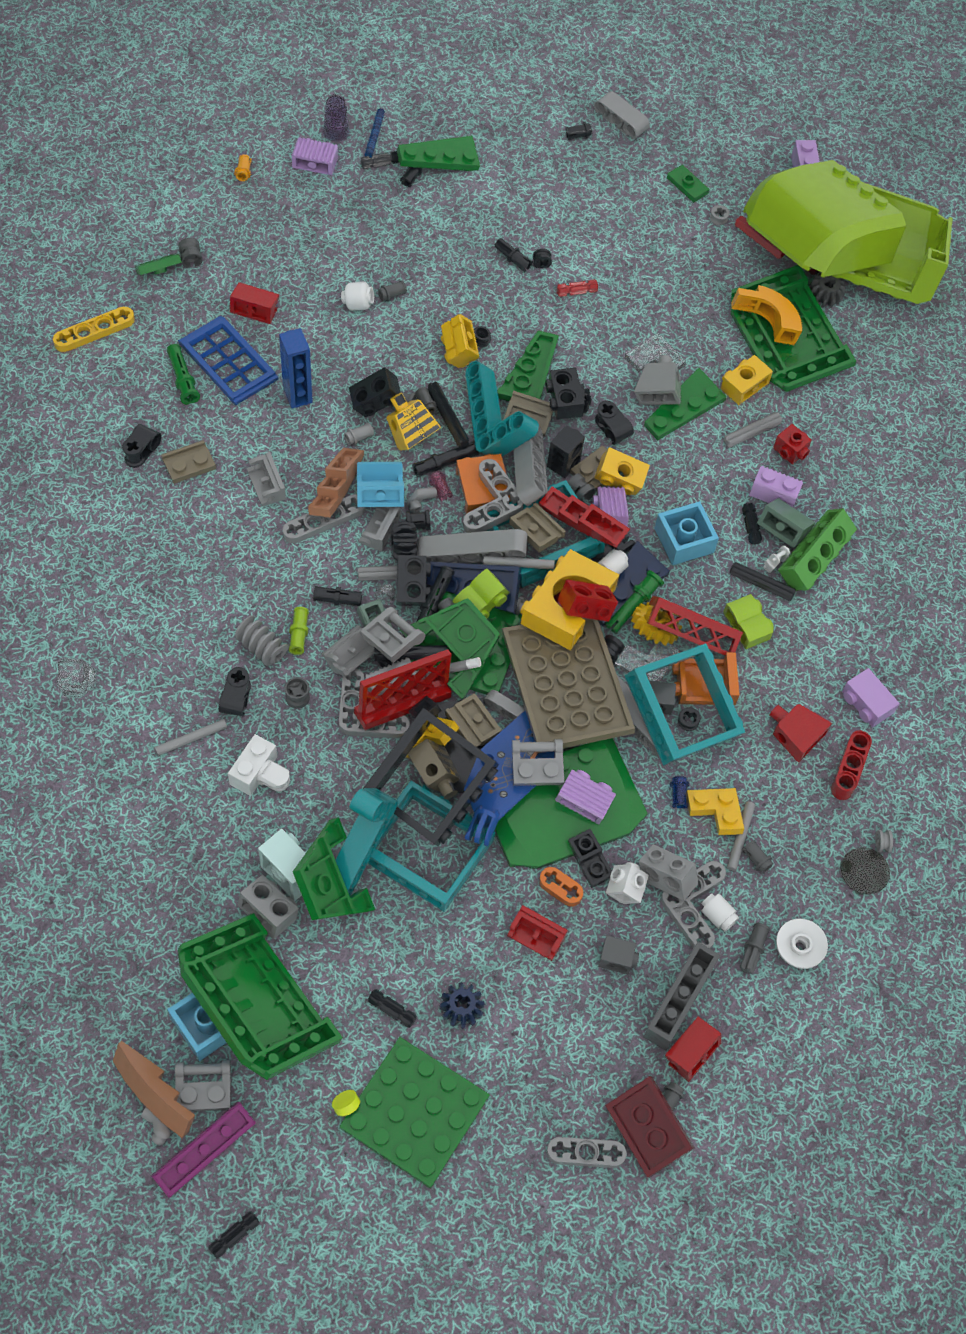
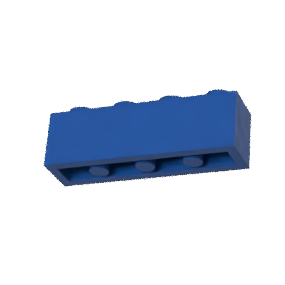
M299 328L280 333L283 390L290 407L293 409L311 404L313 401L310 348L302 329Z

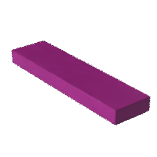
M237 1101L156 1170L151 1177L165 1195L170 1198L256 1122L242 1104Z

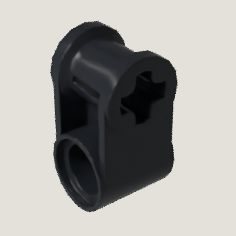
M603 401L598 405V414L595 417V422L604 432L606 438H610L613 441L612 445H616L634 434L631 422L621 413L616 404L611 401Z
M138 424L122 444V450L126 454V465L132 468L143 465L151 453L159 446L162 439L161 433Z
M235 667L228 672L224 690L219 700V712L242 717L245 715L243 710L247 708L251 689L249 673L245 668Z

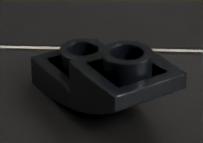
M591 829L568 840L578 865L591 888L610 879L612 870L602 854L603 849Z

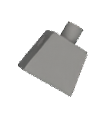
M662 355L659 357L658 363H648L645 365L634 391L639 404H680L681 376L676 363L672 362L670 356Z

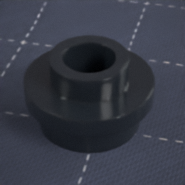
M483 326L476 327L474 334L477 346H488L491 341L490 331Z

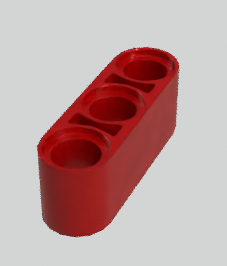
M858 730L853 732L845 745L831 786L833 796L839 800L849 799L860 780L872 744L871 736L865 731ZM854 743L860 744L862 748L857 747ZM847 763L853 764L855 768H851ZM840 783L847 785L849 789L843 788Z

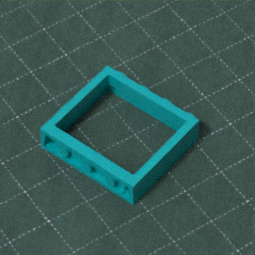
M566 480L557 484L553 483L547 487L548 491L553 486L568 497L573 495L578 498ZM545 495L536 500L534 503L539 504V502ZM509 502V505L514 504V506H517V503ZM532 503L530 506H526L525 504H523V510L527 507L531 508L534 503ZM497 510L487 512L490 517L500 515ZM510 519L488 529L487 531L499 530L498 527L508 524ZM584 534L587 539L539 559L555 560V569L560 556H565L570 549L591 559L595 555L604 552L605 543ZM520 567L522 569L520 586L523 588L542 580L550 570L553 571L554 569Z
M707 644L635 668L624 676L663 766L745 733L743 721L736 712L733 699L728 694L723 676L718 671L713 654ZM694 657L727 732L679 750L646 674Z
M412 780L397 798V807L403 811L411 800L414 799L443 818L446 817L453 807L448 799H444L443 796L434 795L427 786L423 785L422 787ZM468 812L464 820L460 824L456 822L455 825L467 832L472 820L471 814ZM393 814L378 845L399 818L395 814ZM476 826L475 831H474V833H473V837H475V833H476L477 826ZM485 832L482 843L447 893L377 849L374 850L368 864L445 912L494 842L495 832L489 846H484Z

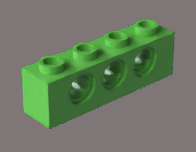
M844 508L827 510L778 569L788 586L795 588L796 591H806L812 588L820 574L826 571L829 563L839 555L842 547L851 540V536L857 528Z

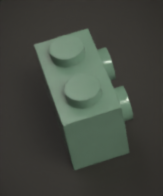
M777 498L765 506L757 524L795 548L810 532L815 522L780 498Z

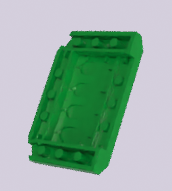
M799 265L738 287L756 291L758 285L775 290L787 298L800 315L802 332L796 344L790 345L774 342L773 328L763 316L732 309L731 305L730 314L752 354L757 356L773 371L770 382L785 392L856 365L855 357L847 344H842L810 290L808 278ZM738 288L732 289V291H731V302H732V300H733V298H734V296H735V294H736Z
M613 738L587 743L563 752L564 783L571 770H582L590 776V780L597 784L603 782L612 788V792L616 794L600 824L592 822L590 819L555 801L563 785H537L498 821L495 828V835L509 867L522 866L529 867L530 869H539L572 857L574 854L568 840L588 829L592 830L600 846L629 836L647 816L648 813Z
M253 913L182 943L177 951L181 977L241 1064L268 1080L340 1043L343 1037L328 1016L323 1020L265 940L268 932Z

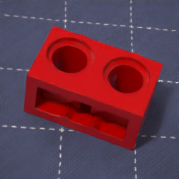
M566 579L558 597L559 603L568 616L609 622L618 604L617 599L608 586Z

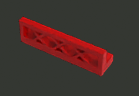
M652 596L649 605L653 606L647 624L697 645L707 644L709 650L724 656L726 652H736L743 632L661 597ZM659 609L668 613L670 621L663 624L655 621ZM682 619L688 621L691 630L684 633L680 632L676 622ZM702 628L708 629L712 638L701 641L697 631ZM723 637L732 639L728 651L721 649L718 639Z

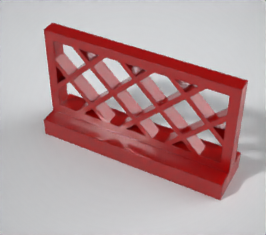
M447 649L360 681L359 705L354 707V714L364 730L410 714L408 711L425 696H428L435 703L451 698L452 691L447 684L451 663L450 651ZM442 661L436 668L434 667L437 662ZM420 669L414 676L412 675L416 670ZM428 672H431L425 679H422ZM398 677L393 684L390 683L394 678ZM407 679L409 680L403 688L400 687ZM375 686L371 692L368 691L369 687ZM384 688H388L381 696L378 695Z

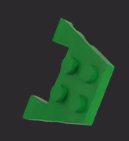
M468 598L410 624L415 629H420L424 632L425 637L434 630L461 661L480 658L481 667L460 671L447 683L461 700L467 696L501 635ZM399 629V631H400L405 637L408 636L405 632H403L401 629Z
M339 817L332 818L327 822L293 870V875L312 920L375 910L367 888L359 889L349 896L331 849L347 838Z

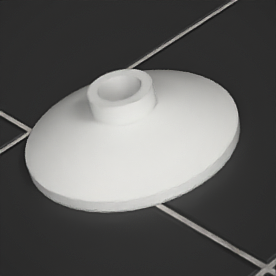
M790 920L780 928L777 934V950L783 960L793 967L800 969L815 967L822 962L827 954L828 942L826 935L817 924L810 920ZM796 943H802L805 949L799 950L796 947Z

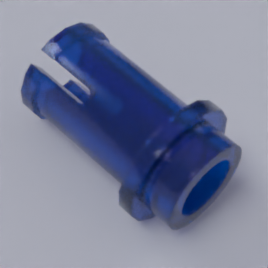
M675 776L670 782L673 798L672 807L676 808L677 806V808L685 809L688 807L687 787H689V782L684 776Z

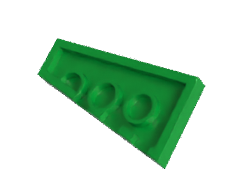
M473 136L401 144L397 148L399 164L404 167L477 171L480 167Z
M539 330L536 332L526 347L524 354L516 362L512 372L505 378L502 387H499L497 390L498 399L510 401L513 391L541 399L559 335Z
M698 368L681 385L680 404H662L645 421L644 426L658 441L726 400L727 396Z

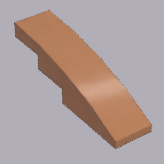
M342 448L325 468L326 477L317 486V497L308 506L309 515L329 518L333 515L357 473V463L362 461L364 450Z
M120 1041L113 1058V1063L122 1078L138 1099L163 1124L183 1139L191 1128L195 1114L177 1102L180 1092L162 1080L164 1070L123 1041Z

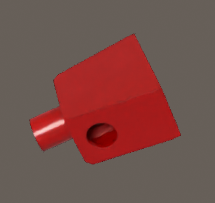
M778 704L769 714L770 717L778 722L773 735L797 762H800L827 734L832 725L830 721L801 704H797L790 712H787Z

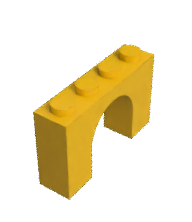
M570 549L565 556H560L555 569L547 573L543 585H538L535 588L532 599L524 602L520 613L522 614L521 625L571 651L582 636L586 620L581 617L568 616L564 609L557 604L554 596L561 592L566 579L605 585L614 593L619 574Z

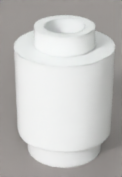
M613 549L598 564L620 575L628 567V557L623 551Z
M710 894L701 903L704 906L701 912L718 929L721 928L724 932L730 929L739 919L736 915L737 911L720 894L716 896Z

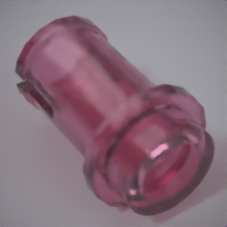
M436 471L429 476V484L436 488L440 501L447 500L446 495L449 498L453 496L445 480V474L441 471Z

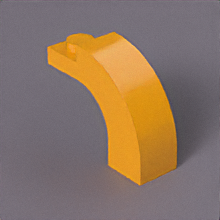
M758 285L756 291L742 288L737 289L731 302L732 309L756 313L767 319L773 328L774 342L790 345L796 344L802 332V323L798 311L787 298L775 290Z

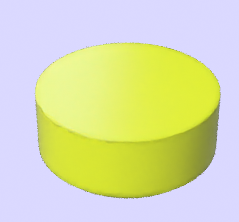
M354 1090L343 1091L332 1101V1107L338 1116L350 1115L360 1105V1099Z

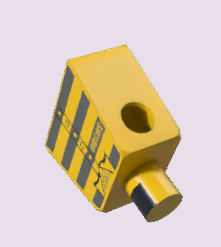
M402 393L390 399L396 410L387 416V421L396 446L400 451L409 450L441 428L419 399L407 402Z

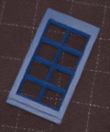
M222 316L217 317L178 340L181 347L235 406L278 380L276 372ZM223 328L230 337L216 344L209 336ZM206 338L213 347L199 354L192 346ZM234 340L241 350L228 357L221 348ZM218 351L224 360L211 367L203 358ZM246 353L253 362L239 369L232 360ZM229 363L236 372L222 379L215 370ZM257 365L264 374L251 382L244 375V372ZM240 375L247 385L233 392L226 383Z

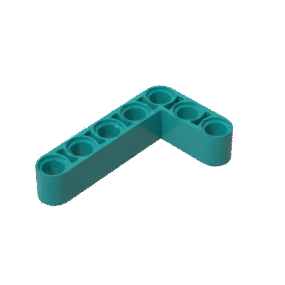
M472 361L467 366L465 375L475 447L478 452L484 455L501 454L503 457L533 438L538 432L539 423L520 411L515 412L502 421L495 373L484 364Z
M376 788L359 789L349 806L350 810L359 815L336 858V863L349 896L352 895L398 805V800Z

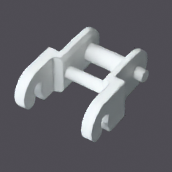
M782 546L777 551V555L771 554L764 562L763 568L768 573H771L780 561H786L790 555L788 547Z

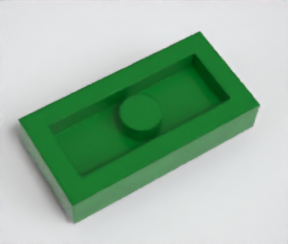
M680 165L667 173V179L693 203L709 194L710 189L684 165Z
M174 253L136 265L135 269L138 275L153 271L154 274H160L167 271L166 267L182 262L179 254Z

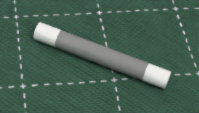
M477 657L450 663L449 673L481 667V660ZM428 672L422 679H425L431 672Z

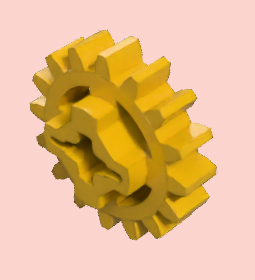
M647 602L646 605L640 603L639 607H636L632 614L631 622L635 623L633 628L639 629L638 634L645 635L644 637L647 641H652L653 639L655 644H658L660 641L664 646L667 643L673 644L678 639V636L647 624L653 606L649 605L650 602ZM659 609L655 621L663 624L670 621L667 612ZM679 620L676 622V624L680 631L682 629V625L678 624L680 622Z

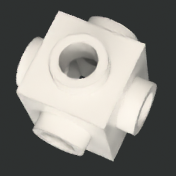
M627 862L625 865H614L606 894L623 904L641 903L649 875L640 870V866L635 863Z

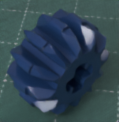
M460 982L458 990L450 985L448 987L449 993H442L441 999L444 1002L440 1003L439 1009L445 1011L442 1015L444 1020L452 1017L450 1022L452 1027L456 1025L457 1021H460L462 1029L465 1028L466 1021L474 1026L476 1024L475 1018H481L483 1015L480 1009L484 1008L485 1002L479 1000L482 995L480 991L472 993L474 988L472 984L467 989H464V984ZM460 1001L461 1004L467 1003L466 1009L462 1006L457 1007L458 1002Z

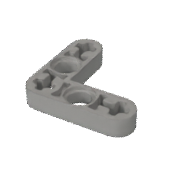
M486 459L479 465V477L495 500L464 516L463 528L466 533L486 531L523 510V503L517 495L516 487L495 460ZM491 470H493V477H494L493 479H492V474L489 472V471H491ZM501 483L505 484L507 489L499 491L495 486ZM509 495H510V500H511L512 503H514V504H510V505H509V497H508ZM490 510H497L500 513V515L497 517H490L487 514V512ZM470 521H473L474 523L478 522V525L475 526L474 524H470Z
M355 668L347 676H343L339 712V729L341 732L350 736L401 738L410 726L406 716L389 721L388 730H385V723L381 724L378 730H364L354 714V707L345 704V700L349 697H354L359 701L360 681L364 680V674L361 670ZM352 676H356L357 679L355 690H351L350 679ZM348 713H353V723L355 724H352L351 728H348L346 724L348 722ZM397 722H401L403 726L400 731L396 730Z
M717 861L708 862L697 869L700 890L691 892L685 900L678 898L677 903L674 901L669 902L667 900L669 893L663 891L661 896L663 907L693 949L697 944L699 936L696 931L692 934L690 931L694 930L698 925H700L697 931L699 935L708 938L706 947L711 949L715 941L713 932L691 902L723 882L726 870ZM710 869L712 871H719L718 878L712 876L705 883L704 878L709 875ZM685 913L692 915L694 923L692 925H685L681 921V915Z

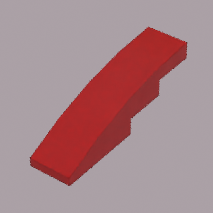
M553 486L538 504L544 511L572 528L616 548L630 531V528L594 504L588 506L575 496L571 495L568 497Z

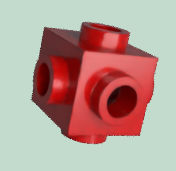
M791 424L777 435L773 449L783 459L793 465L799 459L803 460L810 452L809 446L812 439L794 424Z

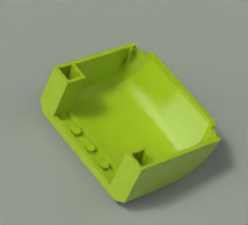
M834 160L805 164L770 175L754 190L743 210V213H747L746 220L750 226L801 268L808 271L810 268L822 272L821 277L892 263L906 228L901 211L890 204L885 197L878 195L872 187L861 182L859 177L848 172L846 167L839 165Z
M864 183L872 187L878 195L885 197L890 204L902 212L906 228L892 263L832 276L849 280L855 285L869 287L876 292L887 293L896 299H904L916 304L931 301L949 264L953 218L949 217L946 219L939 215L940 210L934 206Z

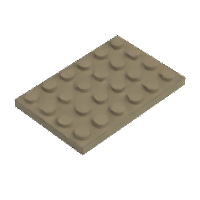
M583 618L586 621L582 636L571 651L523 625L502 628V635L535 742H553L554 739H562L563 748L634 734L635 727L598 620Z

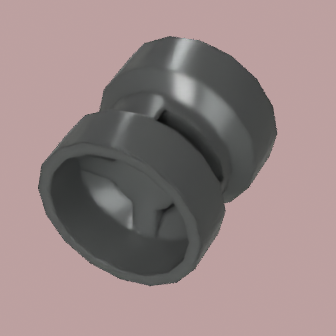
M190 237L182 239L178 244L182 265L189 268L191 267L190 262H194L195 267L200 266L203 259L199 241Z
M580 473L575 474L568 480V484L582 502H584L582 500L583 497L589 501L596 492V488L592 484H587L585 478Z
M293 677L285 684L286 702L290 707L296 709L303 708L309 703V684L301 677Z

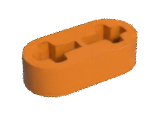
M547 867L541 872L539 884L543 890L567 906L573 907L581 902L583 888L579 883L555 867ZM552 875L556 876V878H555V882H556V883H554V882H551L550 884L546 883V880H547V877H546V876H548V877H551ZM574 889L577 891L576 897L567 898L568 892L566 890L571 892Z

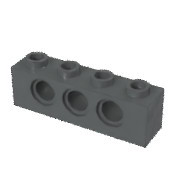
M697 942L643 1036L645 1039L665 1051L668 1049L716 965L720 954Z

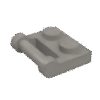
M393 607L387 608L360 630L362 637L393 663L414 645L421 644L425 639V633L411 626L398 615V611ZM393 622L408 636L404 638L387 623Z
M554 739L553 742H520V740H512L513 786L564 784L562 739ZM554 751V758L520 759V752Z
M222 1060V1063L185 1065L184 1062H176L175 1090L180 1092L177 1102L191 1112L228 1110L231 1107V1060ZM222 1074V1081L184 1083L185 1076Z

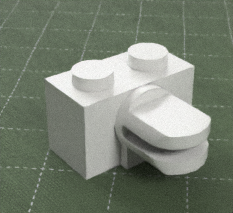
M254 734L228 772L229 784L249 796L253 794L258 785H265L274 791L281 792L290 784L289 770L274 762L277 758L276 745Z

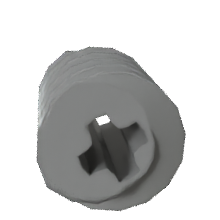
M254 615L249 616L238 626L235 633L236 640L242 642V645L248 648L252 654H255L256 658L262 660L264 665L270 666L277 663L287 653L289 645L283 644L281 646V638L274 640L276 635L274 632L268 633L269 628L267 626L261 627V620L254 622Z

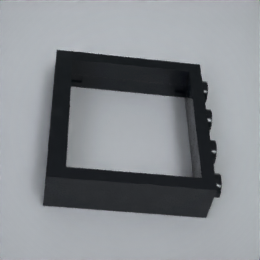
M423 708L364 788H376L381 791L430 724L484 762V766L434 833L430 832L399 807L396 808L394 814L434 845L439 846L440 843L444 844L451 837L453 832L450 830L455 823L460 824L468 813L466 809L470 803H476L483 793L481 788L487 781L490 783L495 778L494 776L498 772L496 768L499 764Z

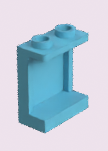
M358 462L357 507H404L402 462Z

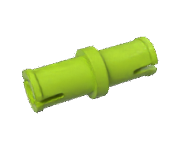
M299 606L294 608L293 624L289 629L291 634L289 652L294 655L304 653L305 637L308 635L309 630L307 627L309 610L305 607Z

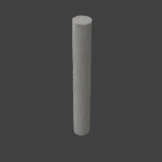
M484 556L483 565L517 566L522 568L554 569L555 560L498 556Z
M222 719L154 747L156 753L160 756L226 729V722Z
M746 802L742 814L744 832L743 834L736 835L728 861L727 869L734 872L737 870L755 809L753 802Z

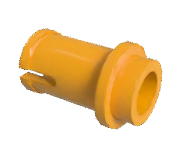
M245 154L239 156L238 166L234 170V175L239 181H246L251 176L250 165L252 159Z

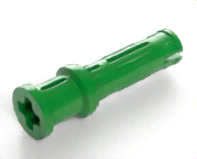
M171 344L167 347V353L177 378L175 385L180 390V400L185 405L198 402L200 393L195 389V379L188 372L181 347L178 344Z
M648 570L644 580L639 585L633 587V594L610 618L609 622L605 623V626L609 629L616 622V625L611 630L613 633L617 634L632 616L636 607H639L640 603L650 601L653 592L658 587L664 585V581L656 573Z

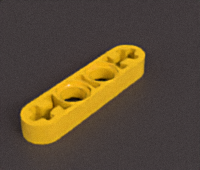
M119 307L58 331L53 336L54 346L60 352H67L128 328L135 321L133 310L129 307ZM101 323L110 324L106 329L99 328ZM81 331L90 332V334L85 337H81L78 335Z

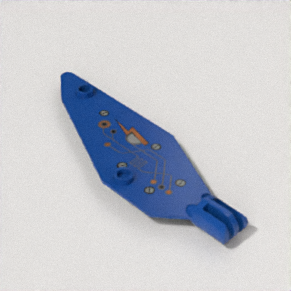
M526 711L521 713L480 749L495 760L499 766L496 768L498 772L495 774V778L490 783L487 781L481 788L483 793L478 801L470 803L474 815L464 837L465 840L471 841L477 826L474 843L480 844L486 832L484 846H489L498 821L537 786H513L512 740L535 742ZM554 751L543 753L520 752V759L554 758ZM476 758L464 791L485 764L478 758Z

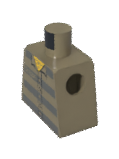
M425 739L411 749L408 756L426 785L441 792L444 799L454 797L458 793L454 783L460 779V776L446 748L429 739Z

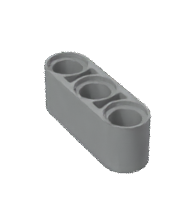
M613 91L608 92L594 103V109L597 113H601L602 117L611 124L614 123L617 126L616 128L625 135L631 136L632 140L650 127L649 120L644 114Z

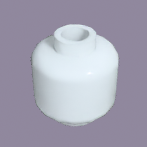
M366 282L348 283L345 291L341 292L342 303L346 304L347 308L351 311L368 310L371 304L374 303V290Z

